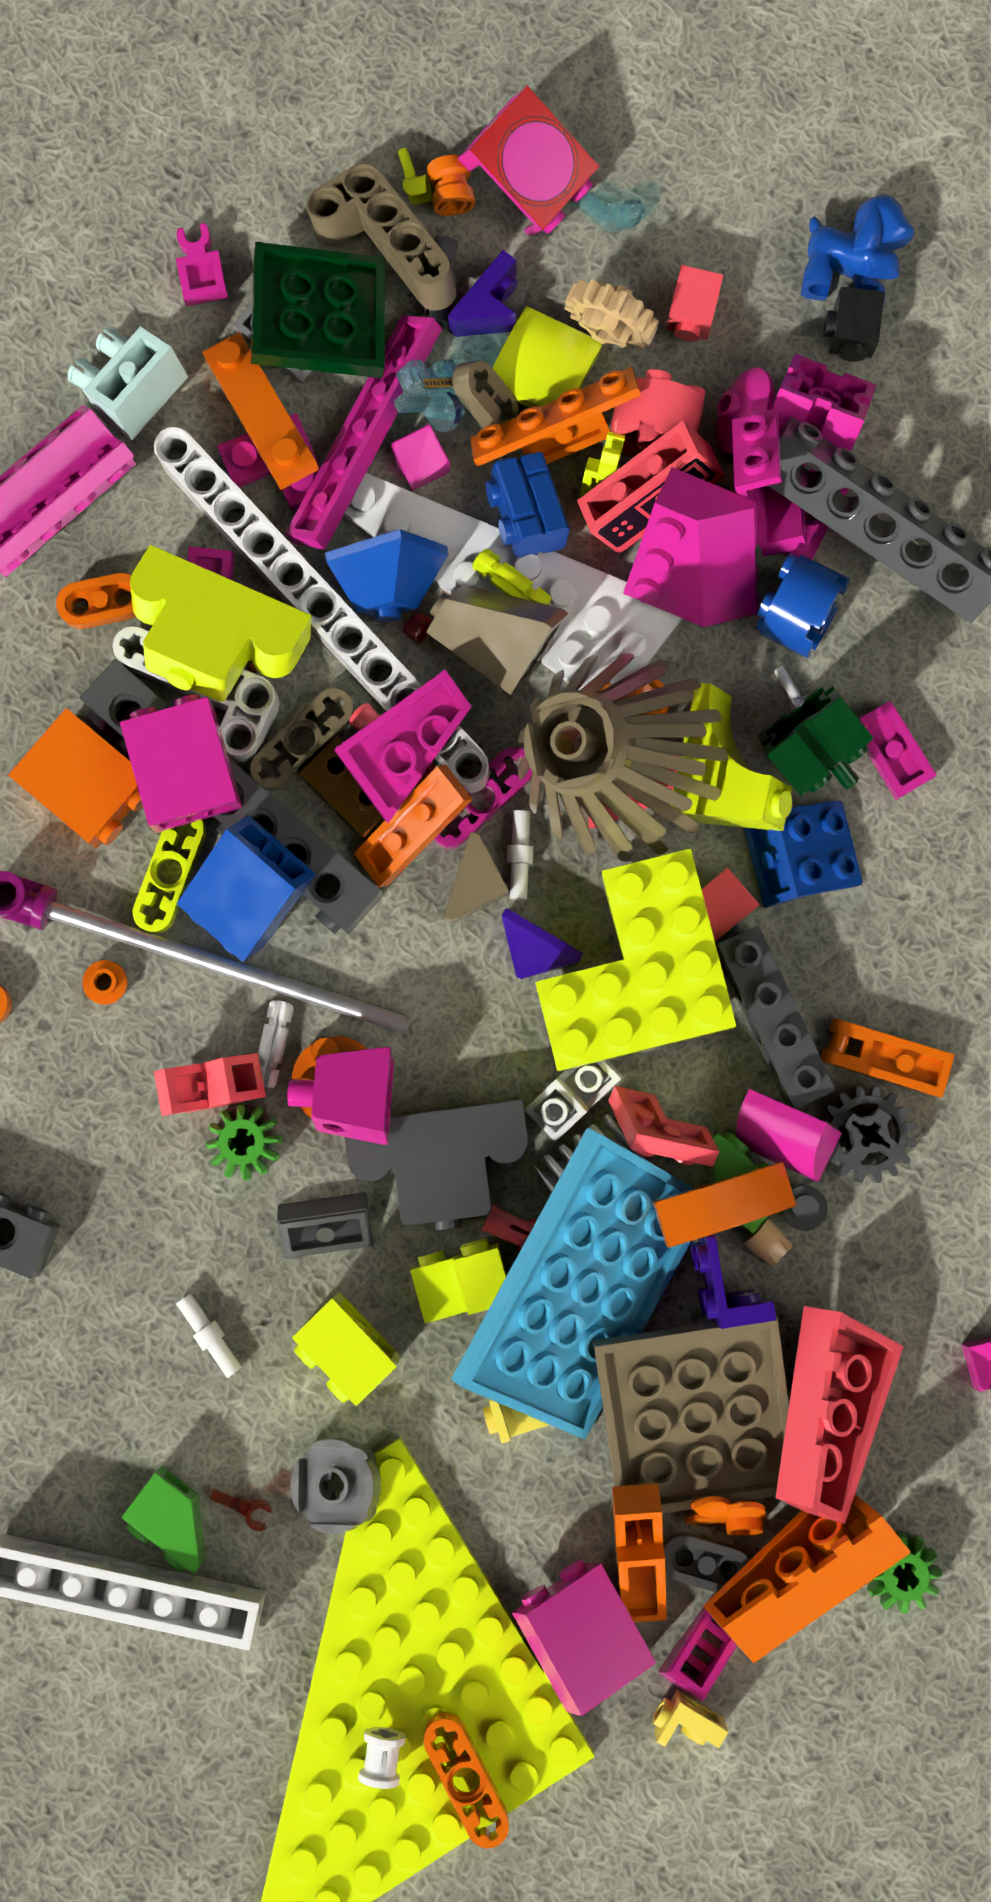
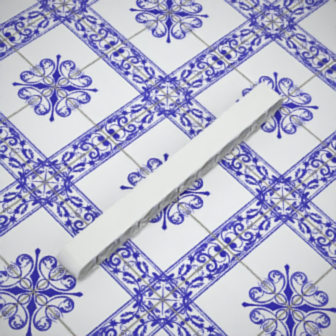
M169 427L157 435L154 442V452L165 472L287 605L310 615L313 607L320 602H328L333 605L329 615L322 618L312 616L311 631L385 711L391 709L422 686L188 432L182 428ZM178 447L187 448L186 453L180 459H168L173 449ZM205 478L216 479L211 489L207 491L196 490L201 480ZM242 509L245 511L241 520L233 523L225 521L226 515L231 510ZM262 540L274 542L273 548L266 554L253 552L256 544ZM290 571L302 572L303 578L298 584L287 586L282 583L284 576ZM355 633L363 637L362 642L355 649L347 650L340 647L341 640L347 634ZM377 665H387L392 669L391 675L385 681L376 682L369 678L371 670ZM458 725L450 741L443 746L432 762L436 766L447 765L467 792H478L486 786L490 777L488 758L482 749ZM466 760L478 762L482 767L481 772L472 779L462 778L457 773L458 767L462 762Z

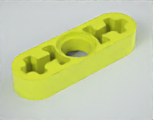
M203 820L191 823V826L197 831L194 837L187 836L183 842L181 849L187 852L190 851L187 859L177 852L165 851L168 843L175 848L178 845L180 835L174 831V828L161 832L133 907L135 923L146 932L153 934L163 933L173 925L179 910V906L176 903L187 889L206 838L207 830ZM167 860H176L182 867L180 879L173 884L162 883L158 876L160 865ZM154 884L165 892H175L172 900L165 896L162 898L160 909L166 913L164 919H155L153 925H148L149 917L143 914L144 908L146 906L153 907L158 898L157 893L150 892L152 885Z

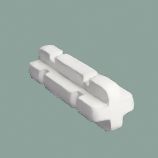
M272 1000L269 1003L266 1017L270 1019L268 1024H264L258 1050L264 1087L274 1088L277 1085L280 1071L276 1069L278 1063H282L289 1033L286 1025L287 1022L291 1023L294 1011L293 1005L288 1002Z

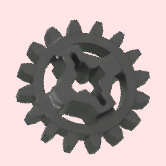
M862 1086L853 1087V1098L851 1099L844 1092L838 1093L836 1097L840 1106L838 1108L831 1105L824 1107L825 1112L831 1116L829 1122H825L837 1130L840 1127L845 1131L847 1146L842 1150L838 1140L828 1163L840 1162L837 1174L840 1176H845L850 1170H853L854 1182L859 1183L863 1182L866 1173H869L873 1183L881 1182V1171L883 1170L890 1176L895 1177L898 1175L895 1163L898 1161L909 1164L911 1161L908 1155L904 1153L905 1147L917 1146V1141L907 1138V1131L917 1128V1123L905 1122L903 1118L910 1111L909 1106L896 1108L894 1104L897 1094L894 1092L889 1093L884 1098H880L881 1089L879 1086H872L868 1096H865ZM860 1104L875 1105L866 1116L859 1117L849 1112L851 1108ZM890 1119H892L895 1127V1141L890 1138L888 1122ZM854 1125H873L871 1133L881 1144L874 1142L861 1144L863 1135ZM877 1152L885 1157L875 1164H859L868 1153Z

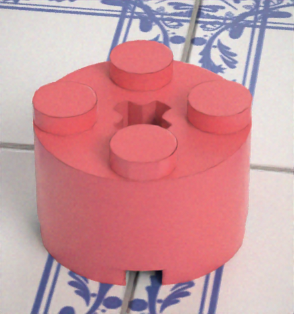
M647 370L645 378H636L641 396L614 407L610 432L625 436L622 453L635 457L682 420L699 434L706 391L699 386L684 385L671 381L672 375L663 370Z

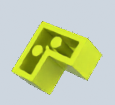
M482 1238L462 1244L460 1247L461 1254L446 1258L444 1250L417 1257L419 1266L412 1267L410 1272L425 1324L464 1312L471 1315L490 1308L507 1276L498 1243L489 1245L487 1238Z

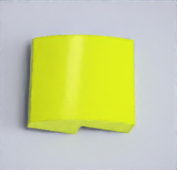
M526 306L492 368L514 394L518 403L529 408L534 406L541 407L557 400L568 390L582 389L585 379L601 353L603 344L581 331Z

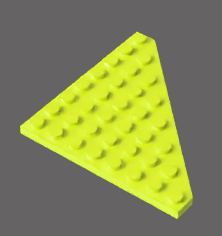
M401 1437L374 1453L381 1478V1493L376 1514L371 1520L364 1522L356 1529L345 1532L261 1902H372L470 1838L424 1747L425 1727L428 1721L438 1713L449 1712L457 1715L463 1721L508 1813L595 1757L590 1744L571 1713L566 1712L554 1688L547 1682L539 1661L526 1640L522 1637L517 1625ZM442 1726L437 1728V1738L434 1742L436 1744L439 1742L446 1744L450 1752V1761L444 1762V1765L448 1766L453 1759L458 1757L453 1748V1736L456 1732L454 1730L446 1732ZM387 1727L401 1731L406 1735L405 1744L399 1747L396 1772L400 1775V1782L396 1788H373L358 1781L359 1770L365 1766L368 1744L364 1740L365 1729ZM464 1750L461 1755H466L468 1753ZM461 1768L454 1774L453 1782L459 1790L470 1792L478 1787L480 1777L471 1768ZM487 1793L481 1800L475 1803L480 1812V1825L478 1829L488 1827L499 1818L498 1816L489 1818L483 1807V1798L490 1797ZM466 1805L465 1807L469 1809L471 1805Z

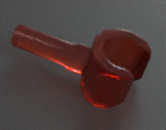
M417 613L406 623L403 632L417 644H421L428 635L426 632L432 620L422 613Z
M216 1489L213 1490L210 1500L246 1516L247 1525L252 1530L259 1532L266 1530L265 1523L255 1521L251 1517L252 1512L256 1509H264L266 1512L273 1513L271 1505L266 1500L258 1498L247 1502Z

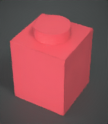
M681 265L666 331L674 332L675 337L683 341L695 342L699 338L708 340L723 274Z

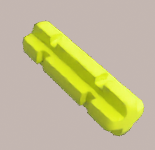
M486 548L477 555L472 564L473 570L484 579L489 576L491 578L490 583L505 595L546 605L550 604L552 599L548 593L540 587L535 590L532 587L534 583L507 562L501 564L499 562L501 558L493 551Z

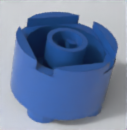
M790 553L778 575L781 581L778 585L777 593L769 591L758 610L757 616L760 619L756 629L761 631V636L809 659L812 649L816 650L838 610V607H836L837 602H835L837 595L841 594L844 596L850 578L802 554L797 556Z

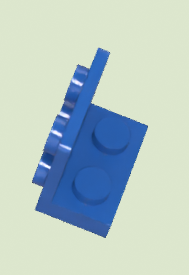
M840 800L792 807L790 814L786 817L783 831L744 828L764 908L778 906L805 896L854 888L863 883L844 806Z

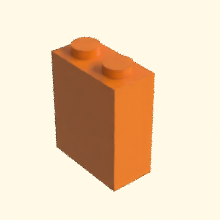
M67 708L8 774L10 778L96 849L102 843L109 845L117 838L123 829V825L120 822L131 809L137 812L143 807L131 761Z

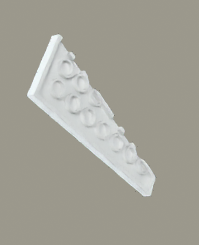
M368 473L362 479L354 498L343 515L372 537L402 529L448 546L449 555L433 583L449 595L463 585L504 594L490 583L491 578L489 576L484 579L472 568L474 560L481 551L486 548L493 551L501 558L499 561L501 564L507 562L534 583L532 587L535 590L540 587L548 593L552 599L549 604L550 606L562 608L569 613L539 662L555 674L564 670L563 680L569 683L586 658L598 655L594 671L579 690L622 654H633L634 658L610 680L611 684L647 666L683 620V618L623 594L626 581L553 551L544 554L540 552L536 556L530 554L515 558L511 544H503L499 528Z

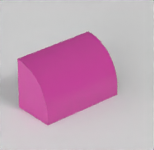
M751 1089L748 1090L742 1103L736 1126V1137L749 1148V1151L775 1163L783 1161L786 1168L816 1182H819L842 1134L830 1124Z

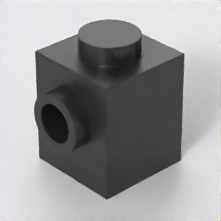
M841 286L834 304V311L827 310L824 322L823 337L830 338L829 353L839 354L841 359L851 362L862 361L865 357L872 358L880 338L885 292Z

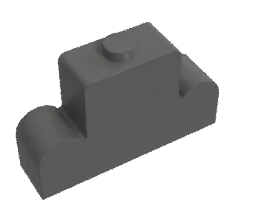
M523 1099L390 1117L388 1145L344 1137L347 1162L350 1171L355 1177L362 1181L374 1182L385 1178L393 1169L395 1171L401 1222L406 1226L434 1222L435 1230L462 1227L461 1218L488 1215L492 1205L486 1156H490L492 1160L499 1163H511L524 1155L528 1143Z

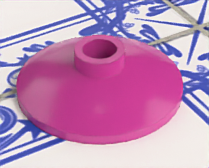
M754 367L744 371L720 398L717 408L718 415L715 434L719 448L727 454L733 455L732 419L772 409L774 383L771 375L766 370Z

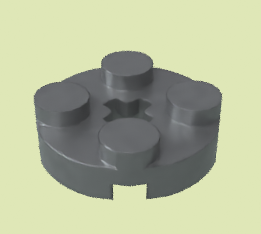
M346 1438L325 1439L310 1446L309 1448L311 1449L306 1452L304 1457L298 1459L291 1475V1497L298 1513L303 1512L305 1517L312 1522L309 1525L315 1530L327 1534L351 1531L364 1522L371 1520L376 1514L381 1493V1478L373 1451ZM335 1473L340 1476L344 1483V1490L340 1492L339 1498H335V1491L328 1489L327 1486L328 1480L335 1479Z

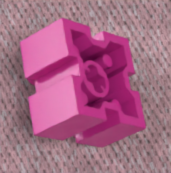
M795 353L772 409L776 408L778 412L779 432L792 416L800 422H808L815 426L821 432L822 437L836 447H844L852 451L877 385L845 372L843 376L826 370L827 365Z

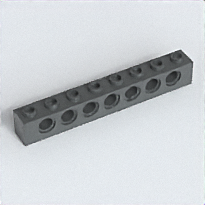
M116 659L107 666L79 697L89 708L84 715L103 732L111 727L122 736L117 744L127 753V747L120 726L123 711L130 706H139L141 709L155 707L157 711L170 708L168 704ZM229 758L243 808L213 816L221 823L215 830L220 835H223L227 828L248 815L256 822L262 819L272 821L274 828L271 835L289 851L293 848L304 849L307 853L305 865L316 873L297 902L302 905L308 899L320 910L315 915V918L334 934L341 928L349 935L384 896L382 891ZM325 877H335L340 880L338 894L329 899L318 896L317 886L319 882Z

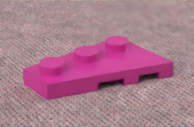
M446 670L439 673L334 749L387 824L472 707Z

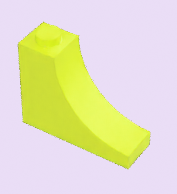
M700 683L701 687L694 690L690 711L716 709L721 715V721L702 723L706 727V735L704 737H684L683 742L726 748L728 758L726 761L680 756L705 763L706 772L702 776L677 771V773L718 787L721 790V794L717 800L713 801L674 787L673 791L692 800V806L689 810L682 811L678 808L676 809L702 824L783 831L786 817H788L792 809V787L772 775L754 772L746 764L737 750L732 735L730 721L732 696L711 683Z

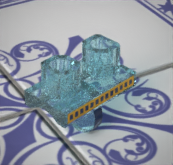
M453 359L440 360L427 370L422 360H411L396 373L403 393L393 401L398 413L425 412V417L429 419L431 425L437 431L448 432L454 430L464 414V408L460 405L452 385L453 373L456 368Z

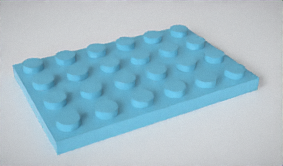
M587 1127L451 1380L462 1388L582 1439H586L603 1407L593 1340L642 1333L691 1242L689 1241L670 1248L665 1245L652 1201L695 1188Z

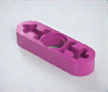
M509 747L502 750L488 763L490 773L494 772L497 779L500 778L507 770L504 761L508 758L514 762L520 758L523 759L525 755L524 749ZM529 768L522 780H519V777L515 774L504 781V786L510 790L505 794L502 793L499 785L493 779L488 778L485 787L490 788L494 792V804L486 810H478L469 803L465 807L466 811L473 817L478 818V820L470 824L469 819L466 817L458 825V830L461 833L458 837L455 838L449 834L443 838L439 833L434 839L435 842L448 849L463 845L468 840L470 832L476 833L531 781V768Z

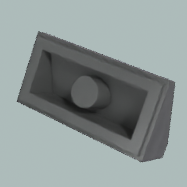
M366 1192L278 1205L277 1224L285 1259L373 1246Z

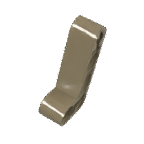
M369 163L356 164L321 185L309 195L306 208L316 236L322 244L338 246L365 231L422 306L435 311L445 309L454 302L457 289L446 254L374 165Z

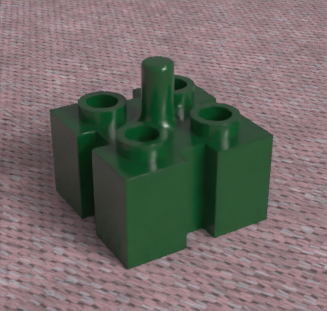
M826 680L801 700V705L788 715L785 713L758 735L767 756L800 796L808 790L816 792L831 780L832 774L845 789L853 787L859 781V777L849 764L863 756L869 748L867 744L874 739L829 680Z

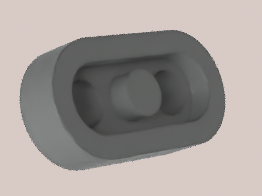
M680 1532L673 1534L663 1544L665 1572L675 1581L716 1593L749 1562L748 1557L740 1548L691 1533ZM681 1548H687L692 1552L691 1559L687 1563H679L675 1560V1554ZM727 1560L734 1562L736 1568L733 1574L724 1576L719 1572L722 1562Z

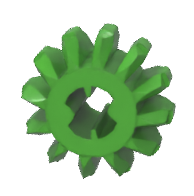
M243 1103L237 1105V1120L228 1109L220 1111V1116L226 1126L223 1127L217 1123H210L208 1129L213 1133L219 1134V1140L205 1142L207 1149L220 1148L221 1153L211 1159V1164L218 1166L228 1160L229 1162L224 1171V1175L228 1178L233 1177L239 1165L243 1180H250L252 1178V1164L261 1175L268 1173V1166L262 1157L278 1161L280 1154L268 1149L269 1143L279 1144L283 1142L282 1135L268 1136L267 1131L278 1124L276 1118H270L260 1124L264 1115V1108L257 1106L248 1120V1108ZM242 1129H247L246 1135L254 1136L255 1139L254 1146L247 1147L246 1155L240 1153L241 1147L235 1148L234 1138L241 1137Z
M896 1531L898 1537L911 1553L874 1578L866 1589L872 1597L881 1595L880 1604L883 1608L888 1610L897 1603L899 1611L902 1614H907L910 1609L911 1600L920 1609L926 1608V1601L922 1597L925 1591L930 1595H938L939 1589L930 1580L942 1577L943 1572L939 1566L932 1564L938 1557L936 1551L933 1548L923 1549L924 1540L920 1536L915 1535L908 1542L903 1531ZM906 1563L911 1573L907 1579L900 1576L899 1581L894 1575V1570L899 1565L905 1569Z

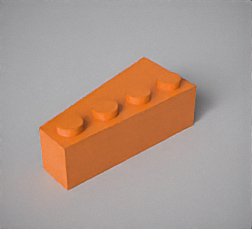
M855 1494L845 1524L801 1510L703 1607L743 1653L755 1663L911 1552L883 1516Z

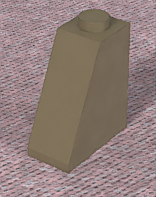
M463 585L451 595L445 592L438 598L430 611L434 619L426 633L511 695L528 680L569 613L559 607Z

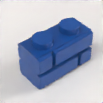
M536 452L523 455L519 459L514 457L496 461L492 467L491 479L486 481L485 486L490 506L492 508L498 506L502 517L498 521V526L503 544H511L515 558L530 554L536 556L540 552L544 554L562 550L566 546L570 528L544 454Z

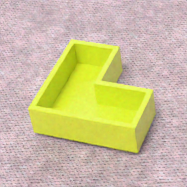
M691 848L603 870L602 880L623 960L535 982L558 1072L737 1027Z

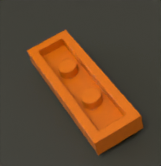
M447 765L437 766L404 800L390 822L387 824L384 821L353 854L378 887L389 886L473 798Z

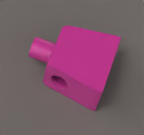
M382 1047L326 1054L317 1057L314 1080H289L287 1091L288 1106L312 1107L311 1118L316 1130L320 1132L388 1145L395 1066L391 1048Z

